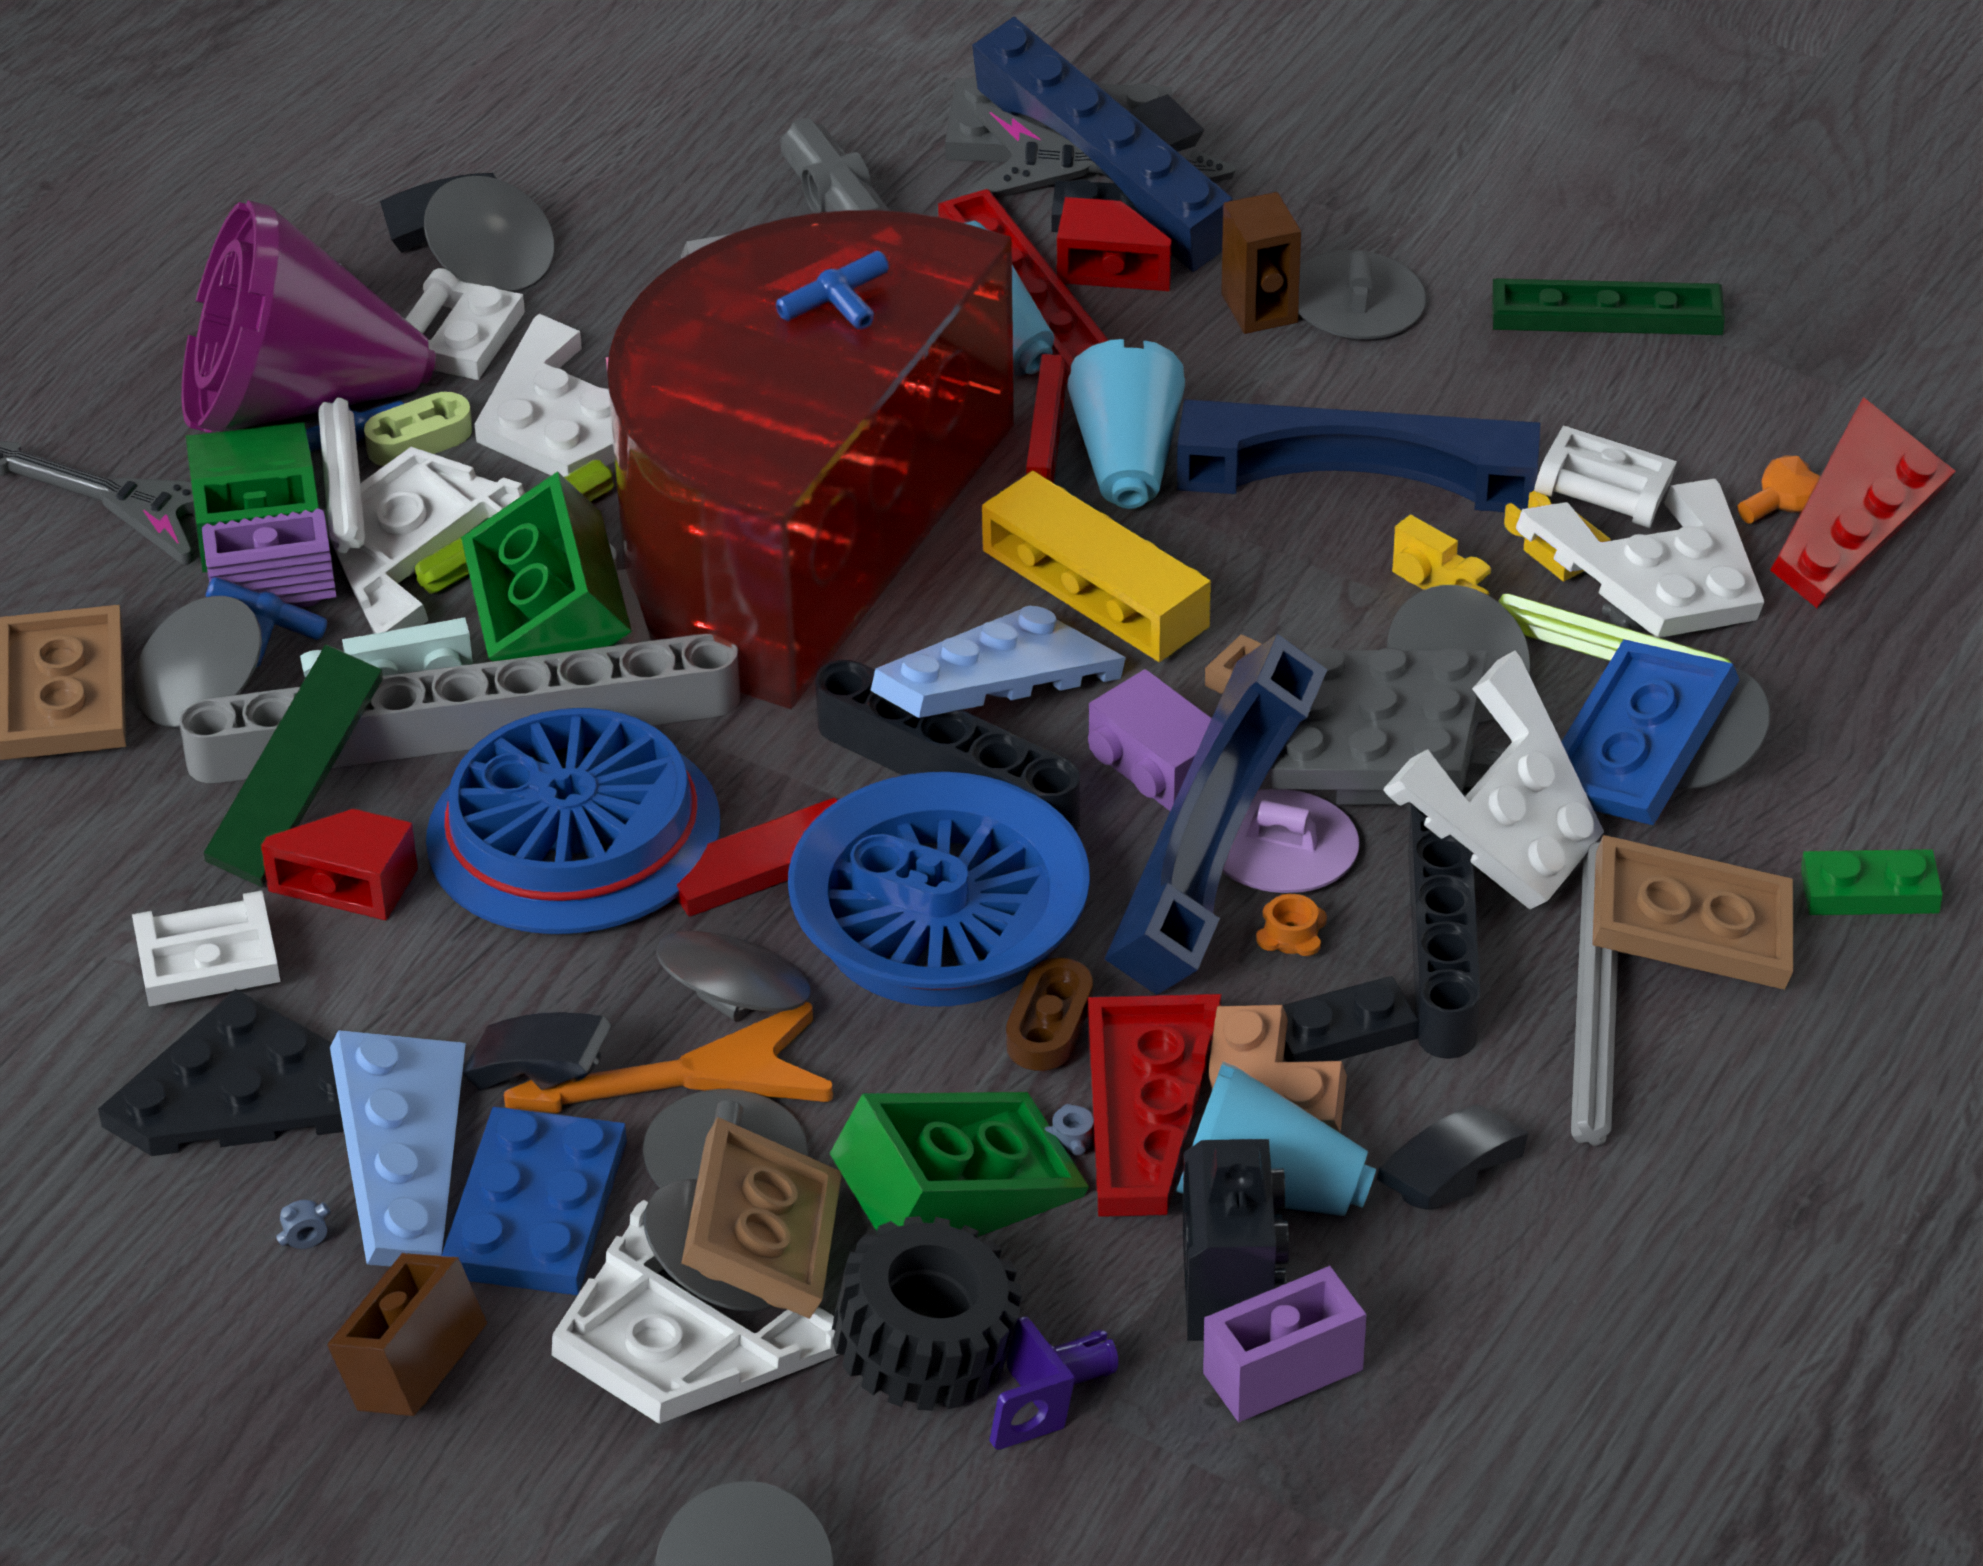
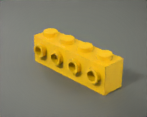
M1031 471L982 504L984 552L1159 663L1210 627L1211 580L1036 472Z

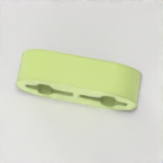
M439 392L372 416L365 423L364 427L366 451L369 459L375 464L385 466L410 447L435 454L465 442L471 436L473 429L470 404L460 394Z

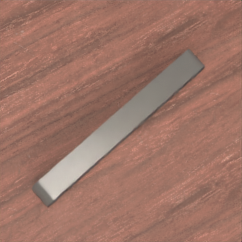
M701 634L383 676L381 684L332 768L470 750L484 737L508 723L529 715L558 709L594 708L610 710L633 716L650 725L726 715L733 711L740 703L738 650L735 643L726 636ZM300 687L204 699L187 706L180 714L179 726L189 775L195 780L204 783H222L247 779Z

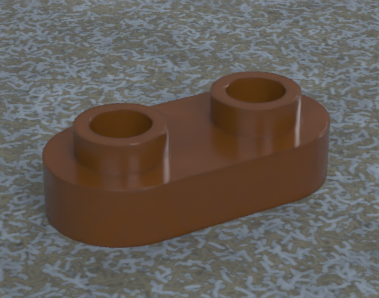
M1051 958L1036 964L1029 971L1006 1024L1007 1053L1017 1065L1029 1070L1045 1071L1061 1066L1070 1058L1088 1016V997H1093V978L1087 967L1072 959Z

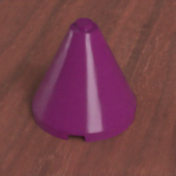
M247 200L246 204L238 202L233 207L216 237L198 289L195 302L203 303L204 305L197 337L191 335L187 337L182 373L181 399L184 421L189 428L208 433L239 430L318 413L319 407L323 402L333 403L337 397L343 398L348 401V406L413 393L417 390L420 383L427 384L430 381L435 366L436 354L434 350L429 349L428 338L270 205Z

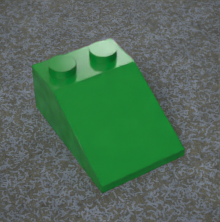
M1028 1092L862 1093L829 1153L876 1231L878 1226L892 1221L897 1226H903L905 1217L920 1216L923 1223H934L935 1217L950 1220L949 1226L960 1230L967 1225L979 1231V1237L1082 1198L1089 1188L1058 1138L1045 1130V1127H1048L1049 1124Z

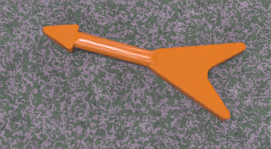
M806 1002L796 1009L779 1012L690 1051L678 1060L590 1073L580 1081L572 1082L567 1080L545 1090H541L532 1080H529L504 1092L505 1107L509 1109L557 1114L562 1111V1105L679 1086L704 1091L735 1089L767 1097L829 1102L833 1099V1087L831 1081L776 1057L813 1021V1006L811 1003Z

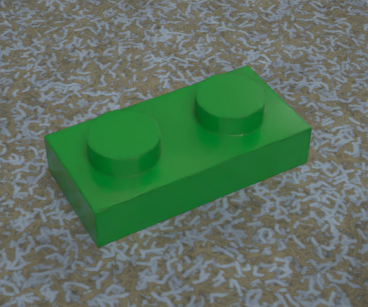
M1933 849L1803 851L1801 875L1809 915L1940 913L1942 890Z

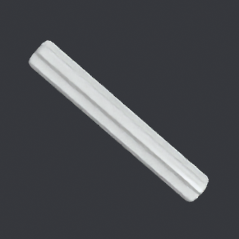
M337 397L333 403L323 402L319 407L318 413L328 535L334 541L335 550L346 553L350 547L359 549L364 544L365 531L354 413L349 410L348 401Z

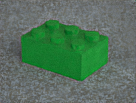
M558 471L461 537L488 658L492 662L614 646L620 639L632 632L601 511Z

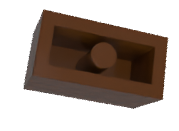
M1278 192L1223 203L1221 294L1244 334L1298 323L1301 230Z
M401 1253L328 1342L327 1346L357 1411L415 1416L457 1361L463 1357L468 1347L487 1325V1321L459 1257Z

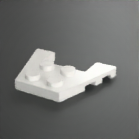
M538 314L531 322L475 422L476 441L546 474L553 475L558 471L564 477L592 460H600L605 466L632 454L631 444L650 435L663 439L679 431V421L698 412L699 416L703 419L715 414L720 409L719 391L676 373L642 404L631 402L613 394L608 389L599 388L559 369L582 349L580 331Z
M410 447L360 483L365 541L359 549L350 547L346 553L335 550L334 541L328 535L326 509L323 510L328 540L373 633L420 626L428 621L423 604L398 583L415 573L414 567L417 562L465 535L486 518H490L525 494L522 483L504 477L498 482L476 476L474 468Z
M1715 478L1671 485L1664 504L1683 526L1679 530L1649 535L1637 534L1630 538L1600 542L1568 502L1522 509L1516 525L1518 532L1530 542L1535 540L1538 535L1557 549L1554 560L1570 572L1584 570L1602 584L1599 590L1601 596L1658 638L1756 621L1764 604L1763 596L1723 491Z
M1514 650L1498 659L1472 688L1510 737L1512 743L1471 791L1464 797L1428 749L1410 758L1383 790L1400 806L1407 802L1412 803L1428 816L1424 823L1428 829L1441 839L1452 835L1474 853L1471 858L1473 865L1527 908L1532 909L1551 898L1586 855L1588 847L1595 843L1604 831L1521 657Z
M645 1200L636 1205L630 1214V1225L622 1237H615L606 1251V1262L595 1279L589 1278L552 1336L553 1357L659 1424L840 1355L836 1354L833 1345L835 1331L832 1330L834 1316L820 1307H817L811 1319L787 1309L759 1332L753 1333L657 1274L664 1268L654 1256L646 1239L644 1212L648 1202Z

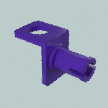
M1027 1316L1017 1319L1010 1343L1007 1368L1020 1387L1005 1391L998 1396L989 1439L996 1450H1001L1065 1427L1073 1385L1100 1376L1114 1374L1118 1369L1117 1349L1112 1339L1106 1340L1108 1333L1104 1330H1097L1090 1333V1335L1052 1346ZM1033 1402L1039 1409L1037 1414L1029 1421L1019 1425H1011L1014 1415L1027 1403Z

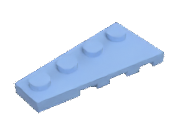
M1030 605L875 668L871 691L921 718L983 706L986 694L1008 697L1010 700L1031 696L1033 685L1053 682L1052 685L1058 690L1080 687L1082 676L1095 673L1103 682L1121 679L1126 657L1057 620L1051 611Z
M338 1030L330 1046L367 1265L392 1266L401 1253L437 1256L442 1254L466 1043Z

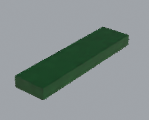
M1496 278L1492 282L1493 330L1723 335L1724 331L1722 284L1506 278Z
M325 644L204 851L205 862L263 888L267 879L261 849L262 843L268 836L299 826L383 680L382 669Z

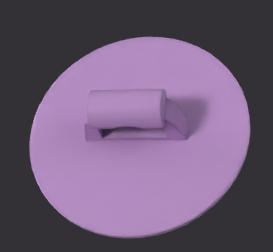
M1287 789L1258 790L1237 832L1222 872L1243 885L1268 892L1298 893L1319 889L1340 879L1353 866L1359 850L1358 833L1353 822L1342 810L1318 796Z

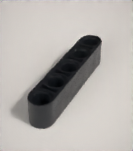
M836 660L822 666L817 672L815 683L818 729L821 735L829 741L901 775L925 772H958L1005 781L1049 803L1064 816L1075 831L1078 830L1080 826V772L1076 765L1068 759L963 710L918 718L872 692L871 687L875 669L860 662Z
M1411 803L1408 859L1416 1018L1418 1019L1417 1039L1419 1045L1427 1053L1435 1057L1445 1059L1458 1058L1469 1053L1476 1044L1481 992L1473 864L1471 863L1473 854L1472 851L1452 835L1441 839L1424 825L1428 816Z

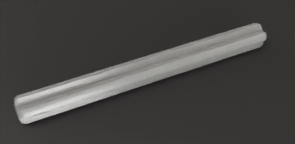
M1600 842L1591 844L1588 847V854L1583 858L1571 1134L1574 1140L1578 1143L1589 1142L1593 1147L1604 1144L1606 1142V1135L1612 1129L1618 951L1592 945L1595 860Z

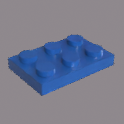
M1623 639L1561 741L1594 811L1654 826L1740 680L1733 663Z
M492 1107L441 1256L459 1257L467 1278L471 1282L578 1296L627 1143L625 1123Z

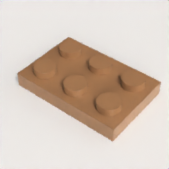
M120 605L0 617V760L126 747L124 637Z
M1603 835L1596 851L1592 945L1785 990L1793 973V879Z
M717 1117L705 1139L681 1263L698 1270L709 1279L723 1281L762 1298L774 1307L788 1309L811 1319L823 1299L842 1175L840 1170Z

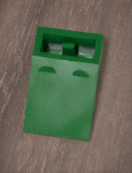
M304 423L186 435L202 573L208 572L202 527L207 523L215 526L219 521L224 524L231 520L239 523L243 518L251 521L256 516L264 519L267 515L277 517L282 513L288 516L291 512L301 514L304 510L312 513L315 509H319L312 460Z

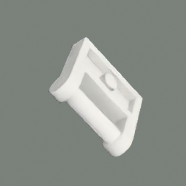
M437 268L432 271L424 282V293L406 317V320L421 333H424L442 306L453 308L434 337L428 340L429 349L434 350L436 354L434 370L479 380L525 313L523 294L497 289L492 286L464 283L459 281L447 269Z
M1563 425L1542 463L1534 492L1550 497L1553 496L1554 492L1632 516V523L1650 528L1656 511L1671 483L1677 461Z
M262 890L244 893L242 901L156 917L152 916V911L132 914L149 1007L234 991L235 989L240 990L280 982L278 963Z

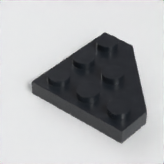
M235 989L98 1108L101 1126L150 1156L179 1153V1143L218 1138L220 1148L276 1141L275 1131L315 1126L316 1135L344 1132L330 1051L332 1042Z

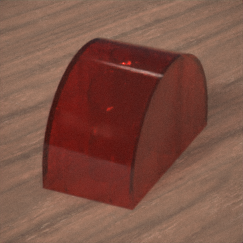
M845 210L812 213L756 225L705 245L677 261L656 277L638 295L624 314L615 331L609 350L607 378L624 569H626L630 584L638 597L646 626L657 640L711 634L713 640L730 648H732V644L736 645L738 650L740 692L792 710L816 679L819 669L826 665L1014 425L1012 237L941 217L910 212ZM874 251H880L886 256L889 263L888 272L853 289L874 312L873 322L867 328L856 329L829 302L790 321H785L779 316L776 309L777 300L816 281L823 271L827 269L838 270Z

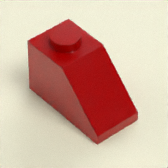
M1065 197L1057 234V276L1064 284L1170 291L1171 239L1122 201Z
M350 809L268 836L261 845L268 892L387 921L418 870L412 823L358 809Z

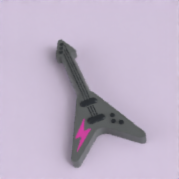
M983 102L975 105L976 118L1009 149L1011 157L969 189L968 194L989 189L995 198L1054 184L1055 181L1078 178L1086 175L1088 172L1101 173L1096 164L1084 152L1062 135ZM1193 150L1190 158L1184 157L1214 183L1234 177V165L1208 154Z
M0 441V476L13 472L100 500L107 509L180 564L188 565L192 562L191 548L178 521L184 515L195 513L191 481L139 478L108 479L24 452L19 442Z

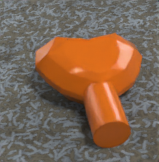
M1784 455L1774 459L1767 466L1761 481L1762 491L1738 504L1739 515L1744 522L1751 524L1776 509L1790 513L1802 512L1820 476L1812 472L1809 464L1799 456Z

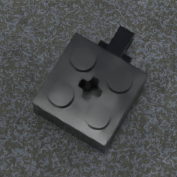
M1269 1139L1201 1140L1184 1152L1182 1239L1187 1341H1204L1205 1317L1287 1284L1286 1269L1275 1268V1264H1288L1289 1262L1288 1222L1282 1220V1215H1274V1210H1285L1284 1168H1271Z

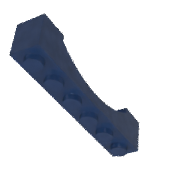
M1014 16L972 44L977 89L1002 111L1014 116L1023 114L1032 117L1061 134L1084 152L1124 192L1145 220L1171 239V254L1187 268L1194 272L1222 252L1223 203L1233 201V198Z
M1184 399L1177 446V490L1236 494L1237 486L1274 476L1314 471H1352L1402 477L1437 486L1475 502L1474 510L1505 512V505L1509 503L1514 504L1522 511V509L1528 508L1529 493L1534 491L1537 481L1541 423Z
M1276 634L1237 661L1105 956L1107 962L1156 995L1198 970L1220 920L1219 917L1213 914L1215 898L1222 871L1237 832L1257 791L1279 753L1299 723L1307 718L1328 670L1279 634Z

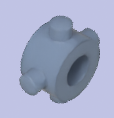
M1066 1104L1054 1114L1053 1126L1045 1127V1130L1058 1138L1068 1154L1081 1155L1093 1144L1094 1119L1091 1112L1086 1108Z
M299 1200L285 1206L280 1213L283 1231L276 1235L278 1242L284 1247L289 1244L296 1249H307L319 1244L327 1234L324 1218L331 1213L328 1205L324 1202L318 1205L311 1200Z

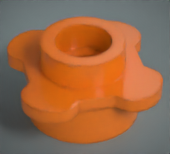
M1283 894L1264 906L1263 918L1266 920L1265 926L1256 934V942L1262 949L1267 951L1277 949L1283 953H1298L1301 956H1311L1320 950L1321 940L1318 937V932L1320 928L1326 925L1327 915L1311 899L1300 894Z

